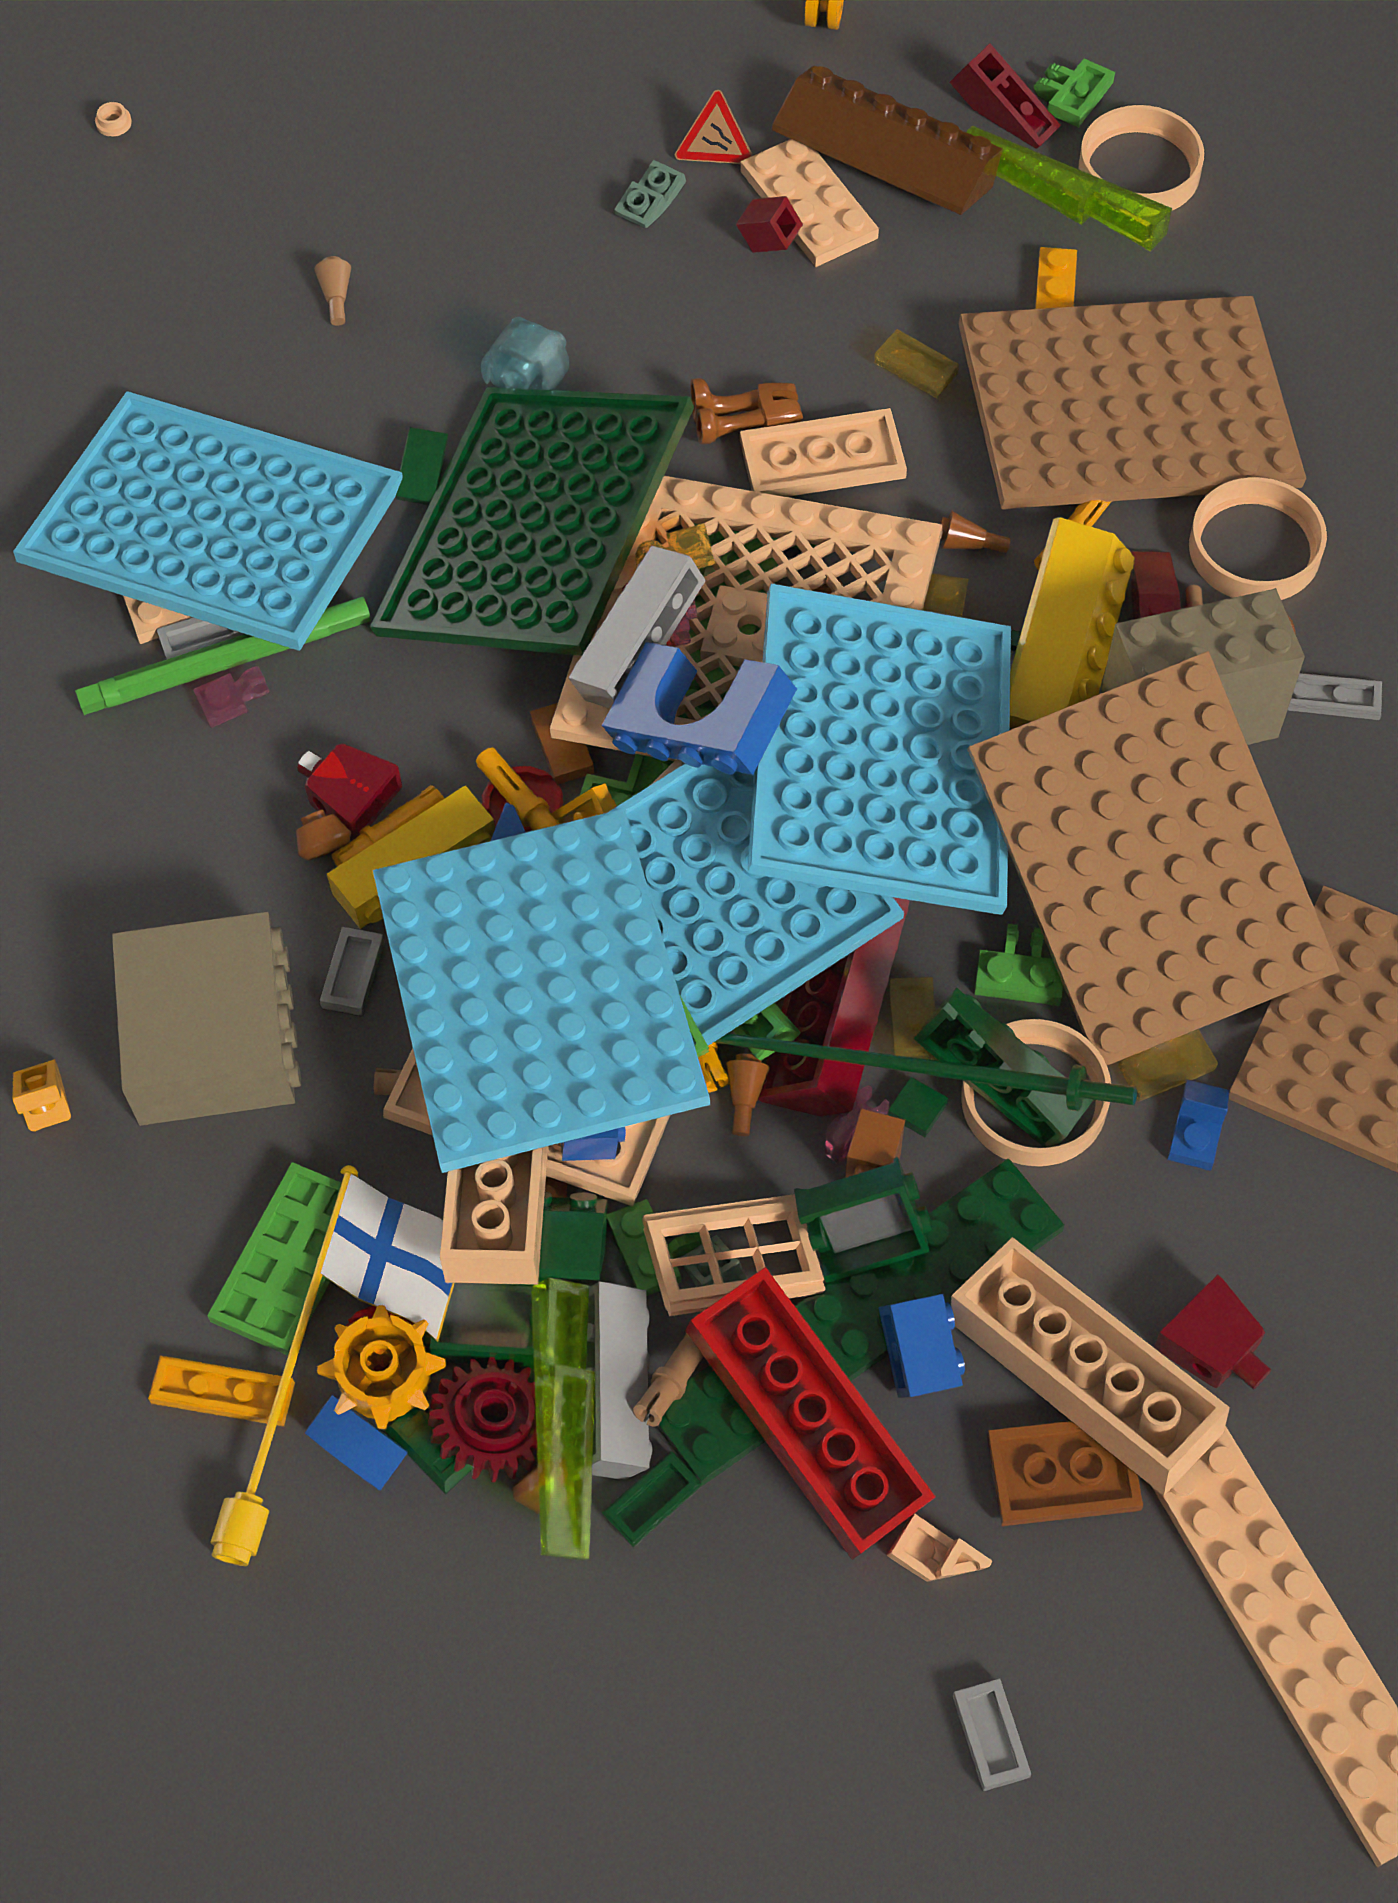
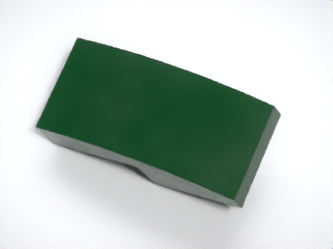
M410 427L400 468L403 478L395 496L396 500L424 505L430 504L438 488L440 473H442L448 441L447 433Z

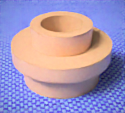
M108 102L97 110L95 124L101 134L119 136L129 130L132 119L129 111L123 105L117 102Z

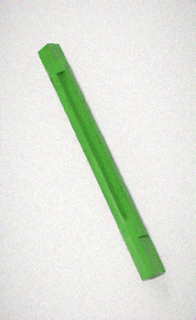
M364 597L326 608L304 644L370 622V613ZM243 634L99 681L96 684L77 689L75 692L83 714L86 715L291 648Z

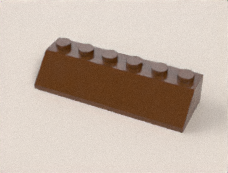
M812 66L796 78L772 125V130L959 215H962L993 188L1003 148L992 144L985 137L973 136L960 130L954 123L939 121L928 116L922 109L910 108L898 103L890 95L873 92L864 88L862 83L855 80H846L822 66Z

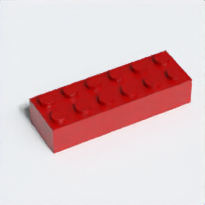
M766 1267L690 1320L685 1330L852 1560L936 1497Z

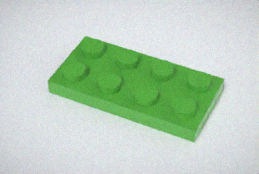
M291 1163L207 1315L211 1323L285 1355H289L341 1182L296 1163ZM322 1276L309 1321L330 1283V1280Z

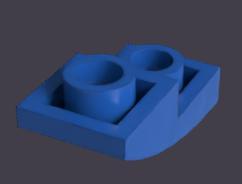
M332 1394L306 1429L305 1434L381 1491L407 1455L408 1450L373 1426L370 1420L352 1408L338 1415L334 1409L339 1398Z

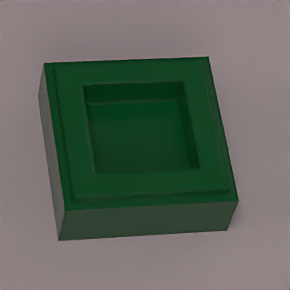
M910 1077L889 1108L888 1116L905 1120V1127L925 1138L947 1106L948 1097Z

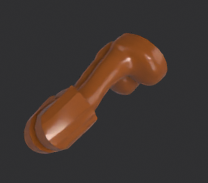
M691 379V401L694 405L692 413L694 423H696L698 441L701 445L711 444L718 437L725 434L755 427L764 428L797 423L803 419L800 404L797 402L796 386L793 383L758 384V389L745 393L717 396L710 392L709 386L704 379ZM749 411L738 415L723 416L731 413Z

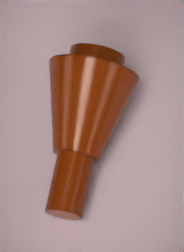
M951 511L948 518L941 517L939 523L942 524L941 549H982L983 547L1007 553L1010 538L986 532V529L954 511Z
M737 1054L735 1060L726 1063L732 1104L735 1107L732 1134L736 1136H749L752 1109L755 1108L770 1067L761 1063V1060L757 1059L753 1054Z

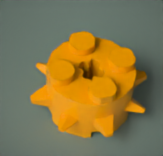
M378 1305L372 1319L363 1317L348 1327L342 1324L336 1325L334 1329L339 1339L334 1347L335 1356L333 1359L317 1366V1373L336 1380L342 1393L334 1411L340 1415L352 1408L367 1418L375 1419L378 1429H386L388 1422L403 1416L414 1407L426 1410L429 1407V1403L425 1393L431 1382V1374L446 1367V1360L425 1351L422 1337L429 1323L423 1319L411 1325L397 1316L390 1315L389 1317L385 1305ZM378 1364L384 1368L389 1366L384 1371L375 1372L374 1370Z

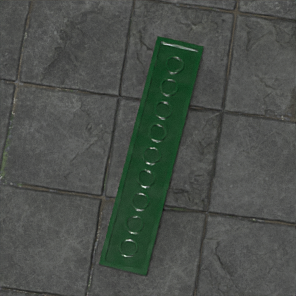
M1009 1158L929 1213L933 1227L932 1232L926 1233L930 1252L829 1282L825 1285L824 1293L810 1295L795 1306L850 1381L889 1355L878 1307L943 1294L945 1303L948 1302L951 1306V1296L1012 1237L1033 1253L1063 1232L1065 1224ZM711 1365L687 1381L685 1393L681 1399L672 1402L657 1426L687 1468L703 1485L766 1442Z

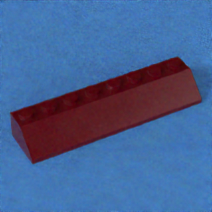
M893 897L904 911L903 919L785 996L781 1011L800 1031L799 1036L792 1042L869 1052L910 900ZM774 1052L767 1057L766 1065L770 1068L758 1100L763 1103L820 1117L852 1112L865 1065Z

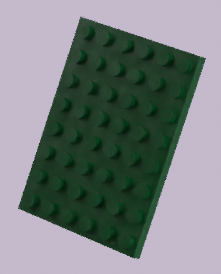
M487 387L370 625L374 634L377 637L582 656L591 642L692 414L694 405L690 397Z

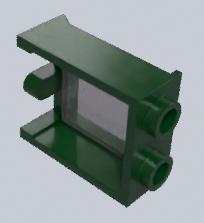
M898 1157L894 1158V1163L810 1189H794L799 1221L801 1225L807 1224L811 1247L813 1251L818 1250L820 1253L822 1272L826 1283L930 1252L926 1233L932 1232L933 1227L928 1210L925 1205L917 1207L915 1200L920 1199V1193L913 1172L904 1173Z
M538 1277V1285L455 1283L439 1340L437 1342L425 1331L423 1338L424 1347L430 1348L432 1355L444 1358L446 1362L470 1364L471 1360L475 1359L479 1364L487 1365L489 1358L494 1357L497 1365L505 1366L507 1361L512 1359L514 1360L515 1367H529L543 1371L552 1286L551 1278Z

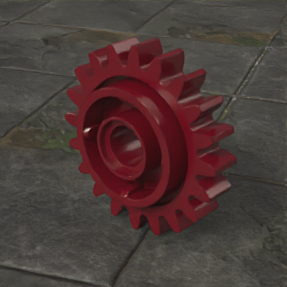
M490 1357L487 1368L482 1369L479 1363L472 1359L469 1374L456 1366L453 1368L452 1381L444 1378L440 1380V1394L432 1395L430 1408L433 1410L429 1412L428 1426L434 1427L432 1429L431 1442L435 1444L443 1443L440 1458L446 1459L456 1455L454 1466L456 1472L469 1464L472 1466L471 1477L474 1480L479 1477L483 1469L488 1470L491 1482H496L499 1470L501 1469L505 1470L508 1477L513 1480L516 1478L518 1464L530 1472L533 1470L534 1457L545 1459L548 1449L547 1444H553L556 1430L553 1427L556 1426L558 1412L551 1410L554 1395H542L545 1385L544 1379L529 1383L531 1368L527 1367L519 1374L513 1372L514 1360L509 1359L505 1367L499 1369L495 1358ZM495 1415L501 1418L502 1421L497 1423L489 1422L484 1416Z

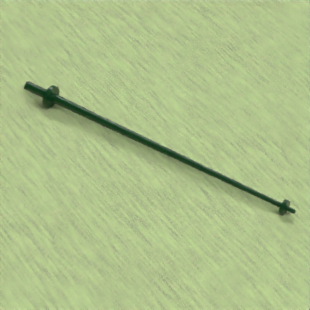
M727 1033L715 1041V1043L1066 1096L1067 1109L1071 1111H1079L1084 1098L1127 1105H1135L1137 1098V1087L1087 1080L1086 1068L1081 1065H1074L1069 1078L731 1033Z

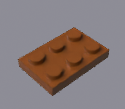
M1068 1421L988 1430L987 1439L1002 1526L1142 1510L1143 1500L1138 1474L1074 1422Z

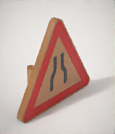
M719 89L714 90L675 152V157L678 160L741 164V161L753 156L723 92Z

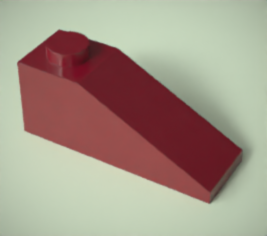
M991 43L949 82L974 111L1035 149L1039 148L1061 126Z
M1131 551V554L1134 556V565L1131 570L1133 620L1180 610V593L1171 553Z

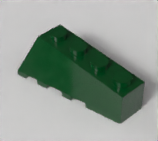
M957 987L939 1005L913 1038L939 1061L1065 1077L1049 1064L1048 1059L1042 1053L1029 1048L1016 1037L1014 1031L1008 1025L995 1020L982 1009L980 1003L974 997L964 994ZM963 1080L1044 1148L1055 1147L1065 1139L1093 1101L1092 1099L1084 1098L1081 1109L1079 1111H1071L1067 1109L1066 1096Z

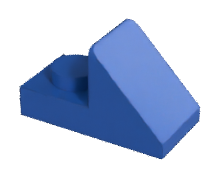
M1186 1080L1167 1160L1211 1171L1222 1124L1228 1110L1230 1090Z

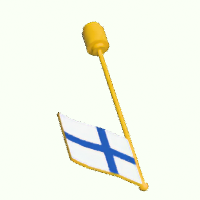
M351 1165L341 1169V1174L344 1177L246 1492H236L234 1498H224L210 1543L214 1545L212 1557L226 1563L248 1566L251 1556H256L269 1510L261 1506L263 1499L256 1496L255 1493L322 1276L358 1300L375 1307L385 1305L387 1312L409 1320L414 1324L425 1319L429 1323L425 1331L437 1342L439 1340L455 1284L445 1282L440 1261L443 1220L385 1196L357 1178L358 1171Z

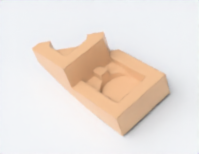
M916 1514L909 1517L886 1555L927 1582L986 1569L992 1563L991 1559L962 1539H951Z

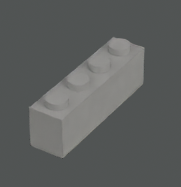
M655 546L650 547L568 677L585 701L611 709L645 643L667 644L706 581L690 556Z
M599 1281L576 1295L577 1473L626 1480L649 1468V1461L652 1455L649 1425H647L649 1414L641 1422L633 1412L637 1402L641 1400L648 1390L650 1355L647 1351L649 1311L646 1308V1290Z

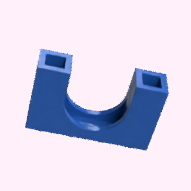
M646 642L601 725L613 738L612 743L614 746L628 754H635L638 751L648 753L662 761L672 758L681 760L687 765L696 768L706 765L715 767L717 770L730 775L734 774L735 771L753 775L797 691V688L781 667L775 664L744 659L726 696L713 712L699 721L676 725L674 724L676 712L697 670L679 648Z

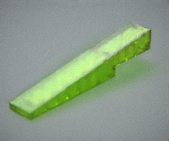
M971 126L967 130V133L973 136L985 137L992 144L1003 148L996 176L1080 225H1083L1089 217H1092L1149 251L1167 235L1172 212L1171 207L975 126Z
M548 1278L539 1282L538 1285L531 1286L541 1555L583 1561L589 1559L595 1371L586 1370L589 1285Z

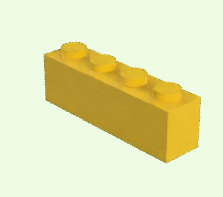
M465 785L327 873L332 894L360 929L370 922H378L383 919L373 870L490 842L495 831L494 819Z

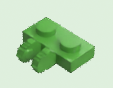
M1085 58L1074 71L1064 66H1059V64L1051 63L1044 72L1046 78L1040 77L1033 87L1035 94L1049 102L1048 111L1054 117L1079 128L1114 83L1115 72Z
M1008 924L1004 953L980 950L974 995L1060 1006L1063 983L1053 959L1041 957L1043 934L1040 928L1035 927L1031 933V956L1014 954L1015 945L1018 943L1019 931L1017 929L1018 925Z
M645 1199L635 1203L633 1207L627 1206L607 1214V1224L635 1288L646 1290V1296L660 1291V1287L643 1230V1215L654 1214L648 1200ZM698 1232L688 1233L671 1241L667 1245L670 1258L674 1259L683 1256L701 1245L700 1234ZM677 1266L673 1267L677 1283H681V1274Z

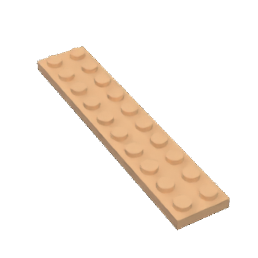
M1225 1426L1224 1433L1164 1496L1154 1487L1152 1488L1378 1868L1398 1856V1707Z

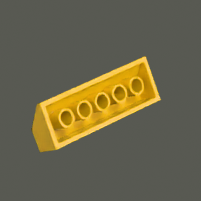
M1061 517L1053 519L1010 670L1009 727L1011 729L1099 695L1115 624L1118 622L1122 603L1125 600L1130 573L1134 565V556L1114 533Z

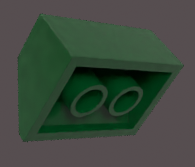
M545 1191L538 1277L599 1280L606 1253L607 1199H597L595 1194L584 1192L571 1194L570 1198L552 1197L550 1192Z

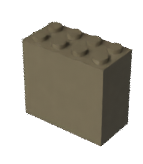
M1275 588L1115 624L1100 694L1209 651L1245 741L1249 745L1279 737L1305 656Z
M269 912L112 933L122 1091L139 1126L295 1103L294 1087H301L299 1063L295 1061L293 1048L298 1047L295 1024L291 1022L290 1010L294 1009L292 988L290 984H287L286 972H290V960L287 946L284 947L281 927H273Z

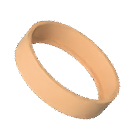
M1146 105L1120 107L1098 117L1086 130L1080 152L1079 176L1089 195L1110 210L1130 216L1161 215L1182 206L1195 193L1204 162V147L1199 134L1193 126L1171 111ZM1132 132L1149 133L1170 141L1183 152L1189 163L1190 177L1181 185L1164 192L1151 194L1133 193L1114 187L1104 181L1093 170L1089 162L1095 149L1111 137Z
M1240 478L1218 486L1201 501L1195 513L1190 533V556L1201 577L1210 586L1224 595L1234 598L1276 588L1280 599L1283 600L1300 592L1315 577L1326 547V525L1320 511L1311 499L1291 485L1268 478ZM1242 504L1269 506L1293 518L1303 529L1310 546L1309 563L1301 572L1281 580L1254 581L1244 579L1224 570L1210 558L1201 543L1203 529L1211 518L1229 507Z
M1026 1019L1006 1024L1023 1043L1045 1045L1068 1054L1081 1066H1085L1090 1081L1111 1084L1107 1065L1100 1052L1086 1037L1076 1030L1061 1023L1042 1019ZM963 1081L961 1091L963 1113L968 1126L976 1138L1003 1159L1009 1158L1014 1163L1027 1166L1055 1165L1068 1161L1082 1153L1099 1135L1110 1102L1095 1100V1112L1087 1130L1077 1139L1060 1146L1032 1148L1010 1142L992 1131L976 1111L974 1089Z

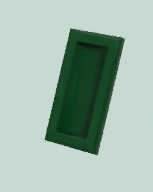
M414 1407L403 1416L393 1420L384 1431L394 1441L408 1450L407 1455L446 1495L471 1472L472 1466L467 1464L463 1469L456 1472L454 1470L456 1455L446 1459L440 1458L443 1443L435 1444L431 1442L432 1429L434 1427L428 1426L430 1410L428 1408L423 1410Z
M670 1451L608 1506L602 1514L632 1547H635L703 1484Z

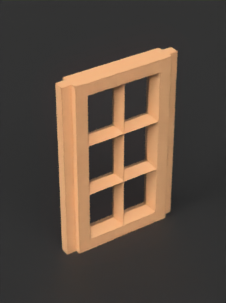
M795 1194L643 1215L644 1234L665 1309L668 1310L669 1316L702 1312L746 1281L740 1280L723 1283L718 1260L753 1256L758 1272L765 1267L762 1254L796 1249L802 1272L774 1275V1279L788 1298L821 1294L825 1291L824 1277L816 1252L813 1251L809 1241L807 1224L801 1225L798 1218ZM787 1220L793 1242L759 1246L753 1224ZM744 1226L750 1248L714 1252L709 1235L710 1230ZM699 1232L705 1254L670 1258L665 1237ZM708 1262L714 1282L713 1285L679 1289L673 1267Z

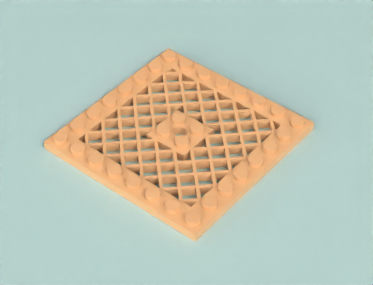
M664 476L595 633L613 608L618 596L622 593L623 586L630 581L638 564L643 560L650 547L654 546L656 537L662 543V545L658 546L659 548L683 554L681 550L695 543L701 550V552L691 556L696 566L700 568L710 562L716 571L704 577L706 581L697 594H700L706 603L692 611L688 608L669 639L672 647L679 648L695 667L697 673L693 680H696L702 688L687 697L684 696L676 712L674 724H690L704 718L700 717L695 707L710 700L717 708L723 701L720 694L729 690L739 671H736L733 666L741 667L744 659L758 662L763 661L766 593H768L770 584L788 577L793 583V586H791L793 588L812 591L827 584L833 592L831 593L832 595L852 598L866 591L873 599L871 602L922 610L942 535V524ZM693 523L701 524V525L698 526V527H696ZM681 524L686 533L671 539L666 531ZM719 531L725 539L710 546L705 538ZM758 538L763 547L749 553L744 544ZM810 544H814V545H818V546L812 548V546H811ZM797 545L802 554L788 560L783 551ZM734 550L740 559L725 566L719 557ZM836 552L841 561L827 567L822 558ZM773 557L779 566L764 573L758 564ZM875 559L881 568L867 574L861 565ZM812 564L818 573L804 580L797 571ZM749 570L754 579L740 585L734 576ZM851 571L857 580L843 587L837 580V577ZM886 580L882 594L876 585ZM725 582L727 586L720 585L715 597L710 589ZM764 589L766 593H761L758 591ZM710 617L707 630H705L700 621ZM747 624H754L760 628L757 633L752 635L743 634L739 631L742 626ZM691 627L697 636L681 643L675 634ZM701 649L702 661L696 664L690 654ZM573 655L550 726L551 738L619 750L612 743L613 738L601 726L610 708L585 701L568 678L575 664L582 657L580 655ZM720 667L726 674V677L711 684L705 674ZM685 713L689 719L681 718L678 716ZM638 751L635 752V754H640V755H645V756H650V757H652V756L649 755L648 753H643V752H638Z

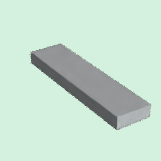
M1299 673L1288 710L1380 720L1382 681Z

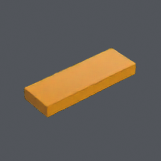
M160 1355L148 1399L151 1404L267 1424L282 1376ZM293 1378L290 1379L278 1418V1426L285 1425L295 1386Z

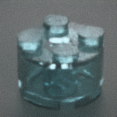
M515 317L503 329L481 361L482 377L487 385L491 381L496 388L556 390L569 369V357L565 349L566 339L556 330H548L522 317Z

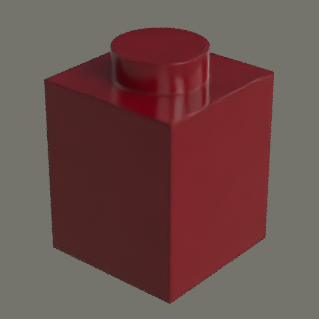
M787 196L752 199L736 223V226L752 252L755 253L787 250L803 226V223Z

